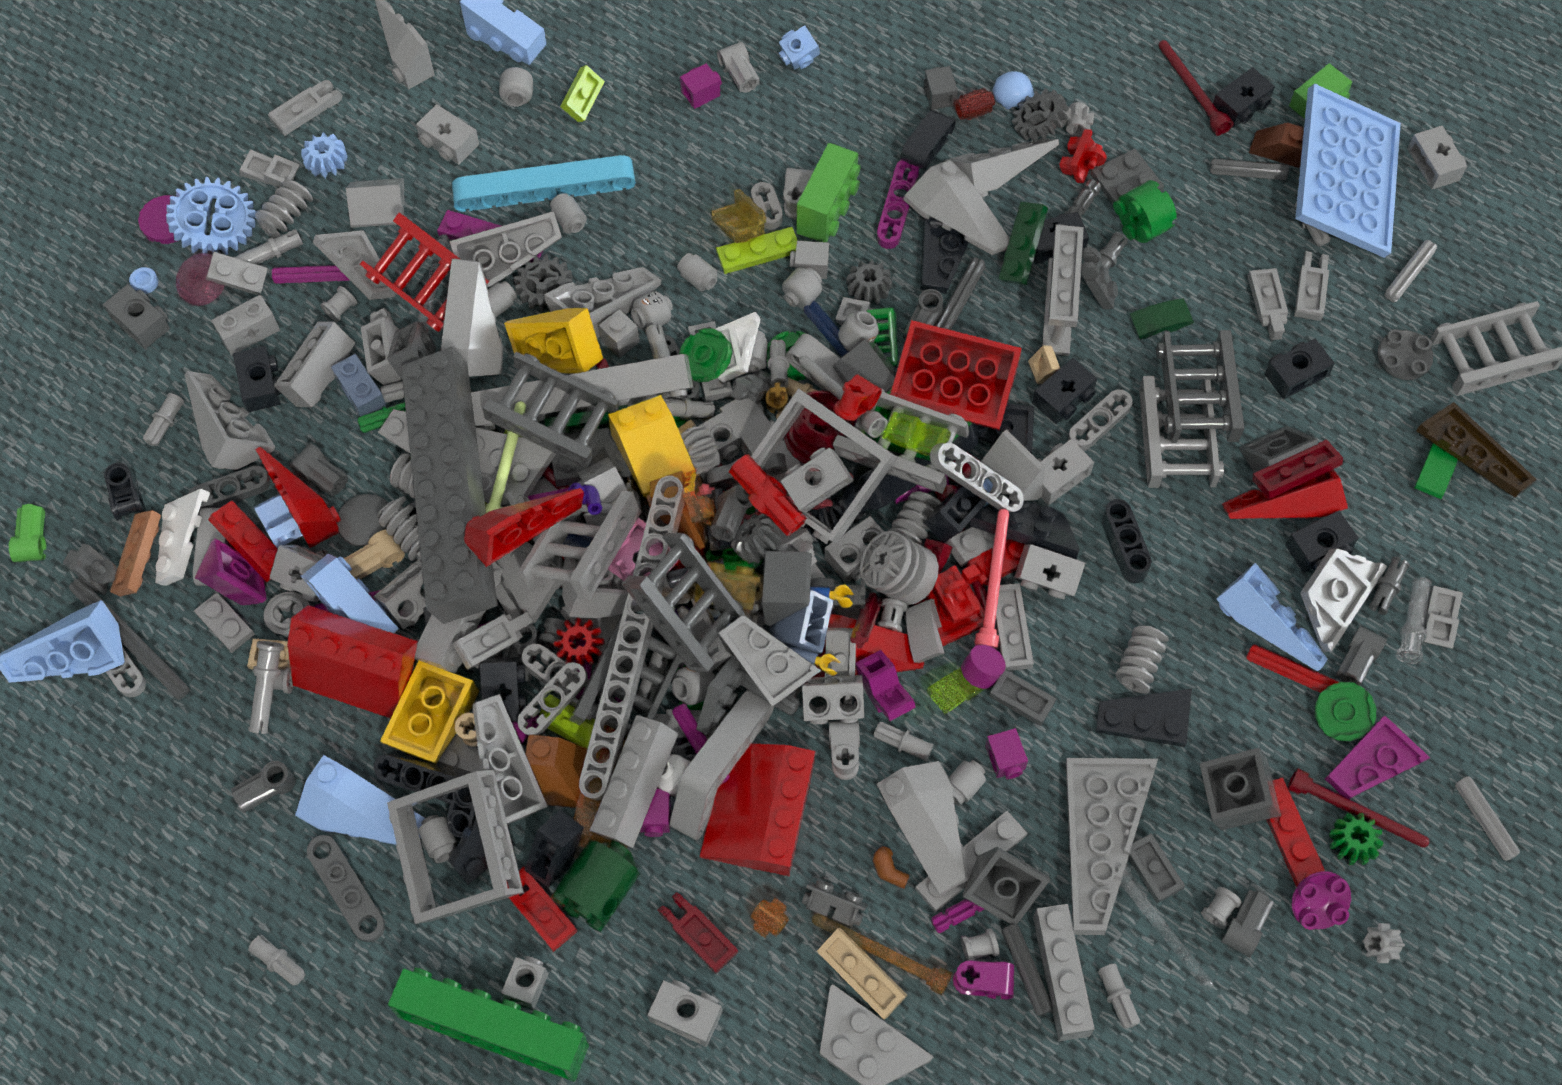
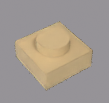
M1043 345L1028 360L1037 384H1043L1060 369L1052 346Z

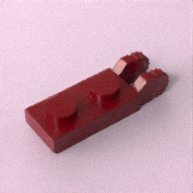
M676 892L672 896L673 902L686 914L678 920L663 905L657 911L690 949L717 974L738 953V949L696 906L693 907L683 896Z

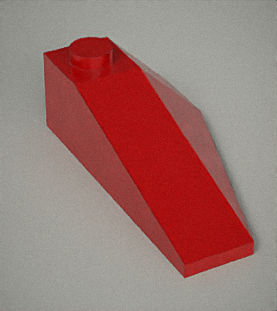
M256 448L255 450L298 525L309 548L340 533L337 523L341 519L334 506L328 508L323 498L263 448Z
M1334 469L1271 499H1268L1259 490H1250L1222 503L1229 519L1327 517L1339 510L1348 509L1341 479Z

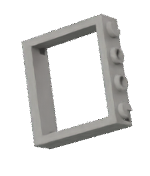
M798 388L751 456L761 468L764 467L804 408L813 412L881 460L833 530L810 513L802 512L807 520L801 527L808 524L815 529L812 535L825 544L829 540L837 544L898 457Z
M494 770L475 771L387 802L390 813L389 819L394 830L396 849L400 856L403 880L407 887L410 910L415 924L436 921L524 893ZM469 786L493 889L436 907L412 806Z

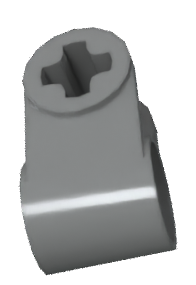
M786 169L783 196L785 200L784 212L789 218L797 219V203L814 170Z
M859 720L854 723L829 721V742L833 773L841 780H850L857 775L859 770ZM842 759H848L849 765H843Z

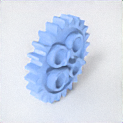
M206 177L205 183L201 184L198 179H195V186L192 187L190 184L184 183L185 191L177 188L176 197L170 196V205H167L166 214L169 232L174 233L175 241L181 240L183 248L191 245L192 253L202 249V255L205 256L208 250L212 251V253H218V250H222L225 255H228L229 247L237 251L238 242L246 245V237H252V228H255L256 211L253 210V201H248L247 193L240 194V186L231 189V181L221 185L220 178H217L215 183H211L209 178ZM216 198L215 213H213L211 222V232L210 235H206L208 230V221L210 220L212 200Z

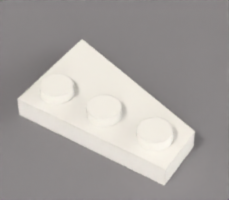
M198 489L164 505L155 583L164 586L183 579L193 548L190 538L195 527H199L202 520L198 512L201 503L207 502L210 492Z

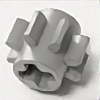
M1076 102L1068 107L1069 110L1065 112L1068 118L1061 120V123L1066 125V131L1069 134L1078 136L1083 134L1084 129H1090V125H1093L1094 113H1089V107L1086 104Z
M1379 923L1378 928H1367L1369 933L1362 940L1368 951L1367 957L1377 956L1378 963H1389V959H1400L1399 953L1402 947L1405 946L1400 936V930H1390V924Z

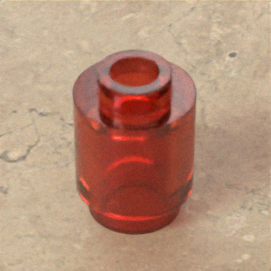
M984 87L963 94L954 102L955 110L960 120H971L991 113L995 105L992 92L987 91Z

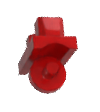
M1084 129L1081 137H1070L1068 151L1070 155L1074 156L1062 157L1059 164L1062 173L1074 175L1077 183H1084L1089 169L1104 165L1107 159V155L1102 150V145L1092 140V129Z
M956 565L938 574L933 588L953 624L980 612L979 605Z

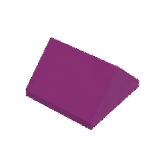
M214 538L194 578L239 605L263 603L267 599L263 578L239 552Z

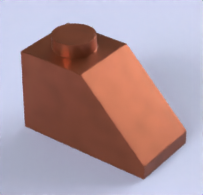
M1284 123L1258 130L1255 133L1249 153L1300 168L1304 127Z

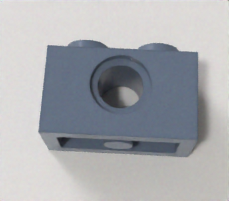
M356 354L331 366L337 383L359 417L382 410L383 406L387 408L382 393Z

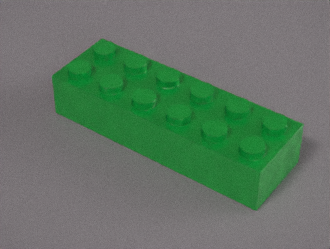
M415 967L413 972L403 968L388 1003L390 1009L399 1019L567 1080L576 1081L589 1047L584 1033L580 1032V1026L567 1021H563L562 1025L551 1022V1016L537 1010H533L532 1014L520 1010L521 1006L509 1000L503 999L502 1004L491 1000L490 994L479 989H473L472 993L462 990L460 983L448 978H444L443 982L431 978L432 974L420 968Z

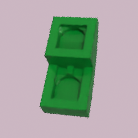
M1432 443L1414 488L1442 499L1458 459Z

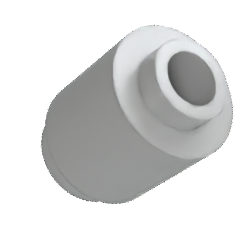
M566 193L554 197L550 203L551 212L554 211L556 220L566 233H577L582 230L587 217L575 199Z
M688 253L678 264L677 269L680 271V275L699 291L710 290L717 282V270L698 255Z
M506 281L496 283L488 289V297L495 317L514 304L513 301L517 299L514 289Z
M761 331L757 332L748 369L749 373L759 372L766 367L768 342L765 334Z
M971 760V762L962 761L948 777L954 787V803L958 806H961L963 802H968L986 782L984 768L974 760Z
M438 815L429 816L421 822L422 826L418 829V833L429 857L433 858L435 863L448 861L458 843L455 836L448 829L446 817H439Z

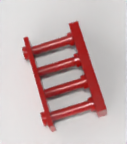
M399 212L393 219V222L400 226L398 230L399 235L374 267L365 261H362L360 265L367 270L366 277L377 285L382 282L428 317L426 323L439 332L444 328L447 299L435 314L423 305L451 270L452 259L460 258ZM413 238L421 242L418 246L420 249L393 283L383 273L407 241H412ZM435 253L441 258L438 262L440 264L417 296L415 298L411 297L403 289L428 256L431 257Z

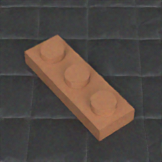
M150 510L135 514L117 568L115 580L110 590L111 593L118 596L137 593L143 581L142 574L145 565L151 556L150 549L153 539L159 531L158 524L161 517L159 513Z

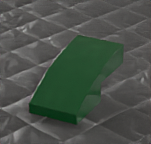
M1184 298L1158 303L1130 313L1140 340L1165 330L1171 333L1194 323Z

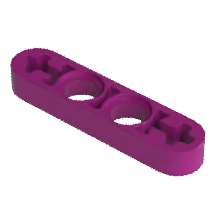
M902 160L895 167L877 229V242L885 249L895 248L899 244L910 205L903 200L904 197L896 196L894 191L904 189L908 192L915 185L919 176L918 167ZM906 168L911 169V171L908 174L907 181L903 180V174ZM892 210H897L902 213V216L898 219H893L888 216V213ZM889 226L893 227L892 236L890 239H886L885 235H887Z

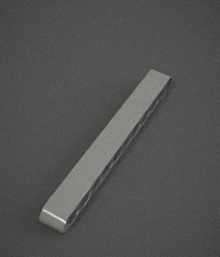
M674 476L662 477L656 485L633 576H643L648 572H652L671 550L662 537L665 533H677L686 500V491L681 481ZM668 487H678V493L675 497H664V492ZM669 515L671 516V521L667 526L659 527L656 525L660 516ZM653 544H663L661 554L657 556L649 555V549ZM666 574L657 584V590L660 594L663 590ZM629 593L579 781L580 791L584 796L593 800L603 799L620 757L654 625L645 613L635 614L634 607L637 603ZM632 630H639L641 632L640 640L634 644L627 643L628 633ZM625 659H631L633 661L632 670L626 674L620 673V663ZM619 688L625 689L626 695L624 700L620 703H613L611 699L612 693ZM610 718H616L618 721L617 729L612 733H606L604 730L605 722ZM601 748H608L610 751L609 759L605 763H598L596 759L597 752ZM599 777L602 780V788L599 792L592 794L588 788L589 782L593 778Z

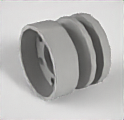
M895 531L882 532L874 537L866 546L860 561L861 578L864 579L868 587L886 594L889 598L903 601L907 605L916 604L926 598L938 578L939 565L932 551Z

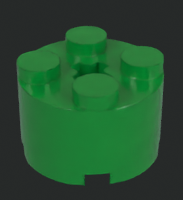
M1148 180L1121 195L1113 203L1114 211L1119 215L1123 224V234L1130 241L1135 239L1140 243H1147L1172 229L1175 225L1172 224L1173 220L1177 219L1174 203L1166 191L1161 193L1157 188L1160 184L1155 181Z

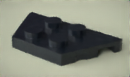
M1027 500L1023 502L1022 507L1018 511L1009 512L1007 539L1026 545L1031 544L1077 559L1080 548L1064 513L1056 511L1052 507H1043ZM991 505L979 511L971 519L969 526L995 534L999 510Z

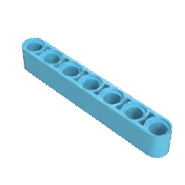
M619 155L463 176L453 180L452 192L455 209L465 212V209H469V211L492 208L493 205L502 207L517 205L518 202L524 204L544 201L545 198L553 200L554 197L562 193L576 197L597 194L596 191L605 193L623 190L622 188L627 190L633 188L636 182L631 158Z

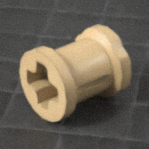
M465 713L456 720L455 731L466 745L477 747L476 730H472L475 726L474 713Z

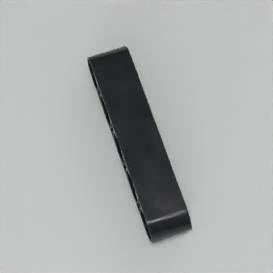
M973 423L968 427L969 434L967 438L958 436L952 442L965 452H968L978 444ZM896 453V454H894V455L899 457L900 455H903V454H901V453ZM948 457L945 458V461H954ZM914 458L917 464L923 466L931 463L929 460ZM871 469L858 479L857 485L859 490L862 489L875 469ZM886 473L865 503V506L870 510L881 509L917 484Z

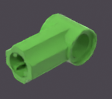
M25 504L17 509L15 536L11 537L9 541V554L13 562L45 560L46 554H43V550H46V541L43 536L45 510L42 507Z

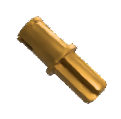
M776 382L774 387L769 388L766 393L767 409L771 413H775V410H778V412L783 411L788 396L786 388L780 387V383Z

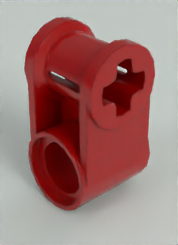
M856 374L843 385L844 393L841 399L834 405L833 410L839 417L845 420H857L865 412L873 409L882 394V389Z

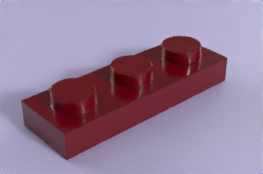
M1326 439L1313 447L1253 473V482L1268 499H1271L1343 464V457Z

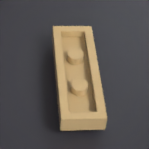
M837 928L817 950L883 1019H886L908 996L841 928Z

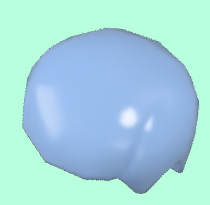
M1017 71L1007 72L999 76L992 90L995 101L1006 109L1018 107V103L1026 101V96L1030 98L1034 96L1033 87L1028 76Z

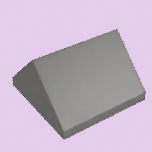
M404 178L350 182L346 187L351 228L397 225L393 222V219L399 212L404 215Z
M1005 430L982 459L981 463L1017 486L1024 495V501L1038 500L1042 497L1045 467L1008 430Z

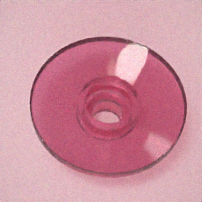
M200 253L193 255L178 270L176 276L177 292L185 302L191 305L202 306L209 304L224 289L225 285L206 280L212 258L211 254Z

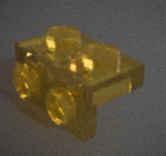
M740 189L734 190V204L711 211L712 220L736 244L747 242L752 238L765 234L764 223L766 222V216L763 209L759 208L750 196H747Z
M707 562V565L732 598L738 601L743 609L753 610L757 583H760V576L753 573L754 569L736 566V571L724 569V564ZM697 582L694 591V602H697L704 594V591Z

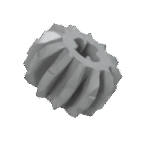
M704 425L693 426L680 434L697 475L707 473L708 470L719 466L720 455L717 450L718 447L710 431Z

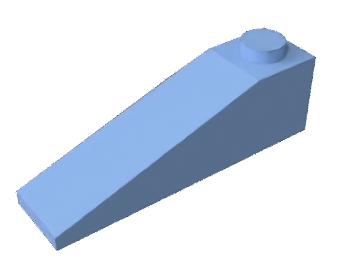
M1254 563L1217 597L1220 609L1227 616H1232L1239 624L1314 670L1319 671L1327 661L1326 656L1306 629L1302 627L1298 629L1296 627V619L1294 617L1296 614L1291 607L1286 608L1279 603L1276 595L1280 593L1259 566Z
M102 600L77 610L0 653V671L9 683L43 680L48 676L59 675L62 678H69L73 674L88 673V676L99 675L123 665L125 662L118 622Z
M323 755L305 782L295 816L321 831L336 832L351 837H362L396 845L387 802L395 800V798L348 768ZM414 811L417 828L419 829L422 826L421 822L426 818Z

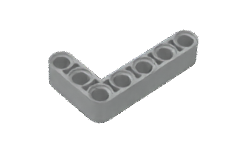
M748 689L744 692L684 771L679 783L670 827L696 841L699 840L703 834L700 831L704 832L709 822L718 787L767 723L775 706L772 707L769 702Z

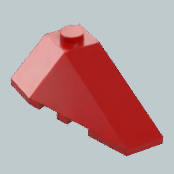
M578 488L492 510L481 517L475 516L465 526L464 542L487 567L582 508L584 491Z
M830 614L828 628H854L857 620L842 615ZM874 625L868 642H865L862 648H857L856 644L855 663L881 650L894 664L896 672L923 669L924 662L914 663L908 634ZM826 638L823 653H818V657H822L826 653ZM816 665L821 671L813 677H825V672L820 666ZM855 665V676H856V675H858V671H857V668H856V665Z

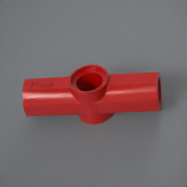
M745 454L731 466L729 473L749 494L748 499L752 505L761 513L768 515L786 536H790L804 524L807 518L786 496L787 491L783 485L774 477L768 476L749 454Z

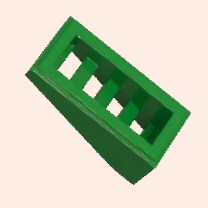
M894 309L866 310L876 321L888 320L886 323L877 324L879 331L889 330V334L877 335L874 343L890 341V345L878 347L883 353L891 352V357H887L893 367L898 366L897 324Z

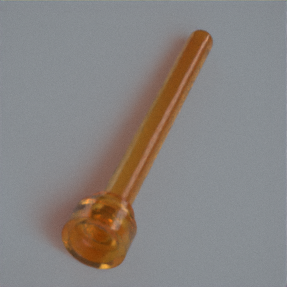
M814 914L812 916V923L815 926L831 934L837 928H841L861 949L927 981L926 985L931 987V991L941 996L944 994L952 977V972L942 967L940 969L935 967L930 969L821 914Z

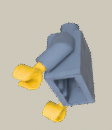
M839 585L834 591H831L830 588L810 587L809 606L771 625L770 634L814 666H820L828 675L834 676L837 672L828 668V665L833 661L841 662L831 654L818 657V653H823L833 600H837L841 607L848 608L853 603L850 598L844 596L854 594L846 585Z

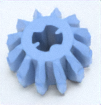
M323 132L321 137L312 135V141H304L305 148L301 150L305 168L308 171L311 170L315 177L321 173L326 179L328 172L336 176V168L344 169L347 153L344 143L338 140L334 134L327 137Z

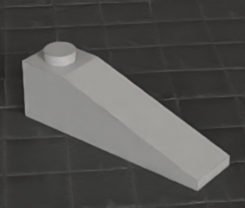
M553 211L452 240L449 243L451 252L460 259L481 262L484 276L489 280L488 288L560 240L562 236Z
M191 371L186 372L185 379L202 450L212 467L238 470L259 459L256 448L261 447L267 453L274 451L275 445L266 430L260 424L253 426L245 418L249 412L244 407L239 408L229 402L232 395L212 375Z
M937 761L904 767L877 783L888 808L939 895L942 896L967 881L963 846L960 843L958 832L959 819L954 805V787L942 764Z

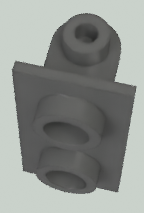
M817 879L816 883L810 882L807 884L806 888L812 890L811 894L808 892L804 894L802 904L807 905L806 909L827 916L830 907L833 906L836 907L832 919L851 927L853 925L860 926L864 915L859 913V910L865 911L868 907L867 903L862 902V896L850 891H846L845 895L833 890L834 885Z

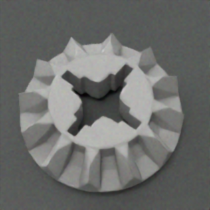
M280 593L267 603L264 610V621L275 635L280 634L288 637L291 618L283 621L284 617L280 611L289 612L293 609L292 612L296 615L307 605L310 606V604L299 593Z

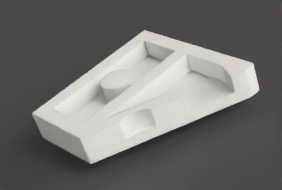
M756 312L716 328V330L726 336L732 348L730 364L725 372L718 377L723 383L748 373L760 324V316Z

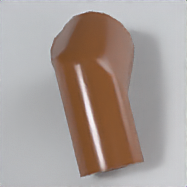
M880 847L873 855V863L878 877L905 889L910 875L895 869L892 859L893 852L890 848Z

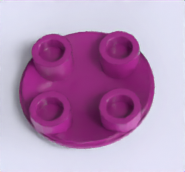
M1329 871L1313 873L1303 879L1296 887L1291 903L1292 912L1296 920L1308 930L1326 929L1335 924L1342 925L1349 918L1348 910L1351 904V890L1348 883L1336 873Z

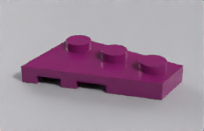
M1383 716L1324 779L1343 797L1351 799L1428 760L1430 757L1386 716Z

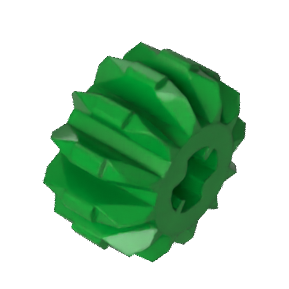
M1347 813L1343 820L1337 819L1334 822L1335 829L1329 832V837L1335 840L1330 844V849H1340L1337 859H1343L1345 855L1348 856L1349 866L1354 865L1357 860L1361 865H1366L1369 862V858L1376 859L1379 855L1377 849H1381L1384 842L1378 839L1382 834V829H1373L1372 827L1375 824V819H1370L1366 822L1364 821L1363 813H1359L1356 818L1351 813Z

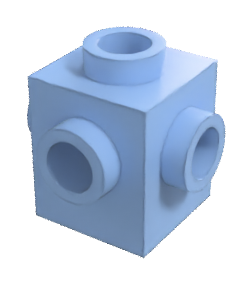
M805 25L797 31L791 30L787 32L779 42L781 48L779 55L786 66L791 64L794 70L799 67L801 69L806 68L813 62V58L820 54L819 46Z

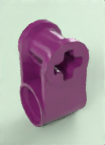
M965 961L959 965L954 973L953 986L959 993L964 995L986 996L992 999H996V996H1001V999L1014 998V964L1008 962ZM965 972H970V977L976 978L971 984H968L967 979L963 977Z

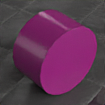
M983 644L973 647L961 665V671L965 679L973 686L982 689L992 687L1006 668L1003 656L993 647Z

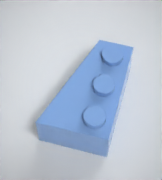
M460 0L466 32L471 39L475 41L480 40L488 44L494 51H502L516 62L522 61L528 65L532 63L545 47L544 28L519 10H516L515 13L502 4L504 0Z
M327 554L301 575L302 579L330 613L391 633H395L399 629L386 615L387 612L376 600L374 601L368 594L370 591L359 578L355 579L349 571L352 568L341 556L337 558Z

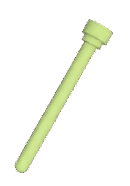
M519 401L515 404L514 411L523 415L526 410V404ZM508 431L490 502L485 505L486 513L502 508L501 502L519 435Z

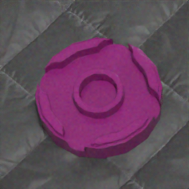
M171 195L153 198L144 205L139 213L138 223L140 230L149 241H156L161 244L177 242L174 240V233L169 232L166 220L167 205H170Z

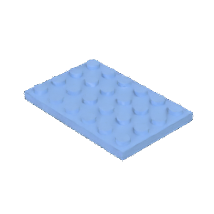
M1315 83L1309 87L1295 219L1383 258L1391 254L1401 123Z

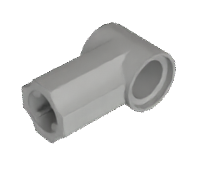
M742 42L717 51L719 64L725 67L723 69L725 73L729 72L740 92H749L759 85V77L750 63L747 49Z

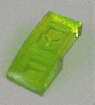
M893 411L882 437L884 440L900 447L930 456L931 449L936 444L948 443L951 432L947 428L922 423L919 417Z
M960 667L928 687L927 693L942 712L947 714L965 700H971L985 689L970 684L963 676Z

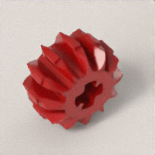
M576 617L575 626H572L568 620L564 622L568 629L566 632L557 629L556 633L563 639L554 641V646L562 648L557 652V656L559 658L566 657V664L576 660V663L583 667L584 659H586L590 665H593L595 661L591 655L594 653L597 656H601L602 651L596 648V646L604 645L605 640L603 638H596L602 633L600 627L592 629L594 623L592 620L588 619L583 625L582 619ZM582 638L586 642L585 646H578L576 648L573 641Z

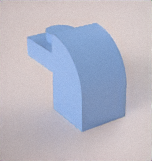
M280 494L254 506L256 513L277 549L279 545H286L303 536Z

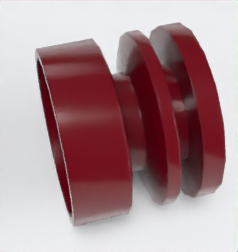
M812 391L807 393V395L835 413L833 408L839 400L831 392ZM804 408L785 435L784 441L792 456L806 464L811 460L810 456L821 448L826 450L831 448L835 451L833 444L837 435L847 436L807 408ZM845 420L846 422H848L850 425H852V426L854 427L855 420H854V421Z

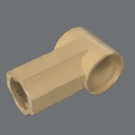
M382 530L369 539L368 545L345 557L344 560L352 568L349 571L355 579H362L381 567L390 568L393 566V562L397 561L399 563L403 560L405 553L401 550V546L394 542V536L388 535L386 530Z

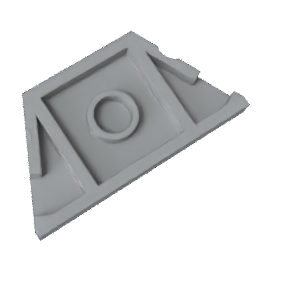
M1337 548L1329 549L1300 593L1323 651L1331 652L1387 568L1385 564L1374 563L1366 560L1365 557L1350 555L1347 551Z
M832 984L829 990L819 1054L822 1058L859 1085H887L931 1062L933 1059L932 1055Z

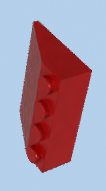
M911 320L890 395L946 415L950 413L959 415L966 422L1000 430L1019 365L1022 348Z
M307 605L291 618L287 647L293 686L391 719L412 675L418 641Z
M750 744L730 771L729 779L717 789L700 858L790 877L815 764V751L789 745Z

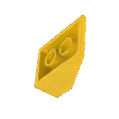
M565 308L509 320L504 323L514 354L515 352L522 355L530 354L536 357L541 364L560 373L586 372L603 360L588 308Z
M661 395L608 414L611 436L644 497L650 494L651 481L679 471H683L687 481L697 477L674 418Z
M418 660L380 742L436 764L456 735V720L462 714L470 712L479 693L478 688L473 680Z

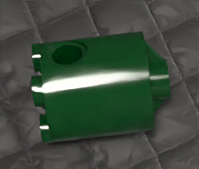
M590 839L551 895V898L563 906L564 912L577 920L580 916L586 919L585 923L601 933L640 875L632 853L614 840L599 843Z

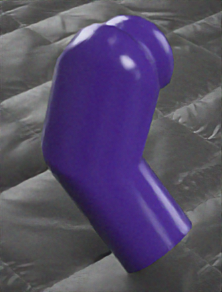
M573 483L568 491L581 488L584 491L582 504L587 505L590 514H599L602 511L599 491L590 485L582 486L580 483Z

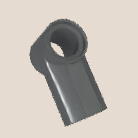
M927 289L919 295L918 305L903 333V338L906 339L911 320L935 326L943 312V297L939 291ZM927 305H935L936 307H934V308H927L926 306H927Z
M308 444L289 463V466L297 475L300 476L302 474L305 481L311 480L330 496L338 495L348 481L347 475L328 462L325 455L312 444Z
M740 484L721 493L717 498L718 509L710 529L712 530L711 535L718 540L730 542L735 539L746 510L753 506L748 499L749 494Z
M1361 625L1353 636V640L1348 646L1349 651L1336 673L1341 681L1353 682L1359 686L1366 677L1372 662L1377 660L1387 642L1386 638Z
M271 761L263 767L260 773L231 788V791L241 811L245 813L277 794H285L291 791L295 786L296 778L284 763ZM284 772L283 779L276 784L273 783L274 777L278 773Z
M1249 890L1236 917H1233L1228 925L1227 933L1223 936L1221 943L1250 958L1262 936L1261 929L1274 904L1269 899V896L1259 891Z

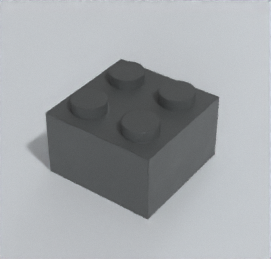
M1260 748L1200 763L1212 821L1221 831L1281 816L1268 759Z

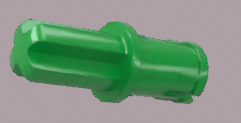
M405 402L388 408L383 406L382 410L359 417L358 425L362 433L381 428L393 409L406 412Z

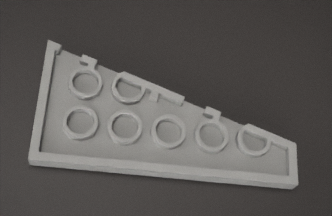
M393 409L378 433L410 453L406 412ZM476 428L484 500L488 504L507 434ZM518 437L501 507L511 506L505 496L508 491L524 494L528 497L556 453L525 438Z
M1066 758L1074 935H1105L1158 759Z

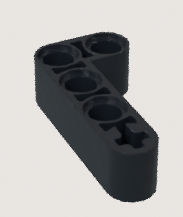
M401 750L378 756L374 762V772L378 779L414 792L444 782V778L446 781L472 773L439 761L435 764ZM469 786L435 798L450 803L447 826L449 831L456 837H461L466 826L471 827L476 819ZM465 816L468 819L469 825L465 822Z

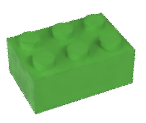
M828 143L797 203V234L819 242H827L830 236L834 237L839 227L838 219L840 215H846L850 204L848 199L850 195L855 196L859 188L860 181L857 180L861 165H858L857 152Z

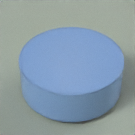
M142 267L132 272L129 283L135 291L140 289L145 294H148L158 286V277L152 269Z

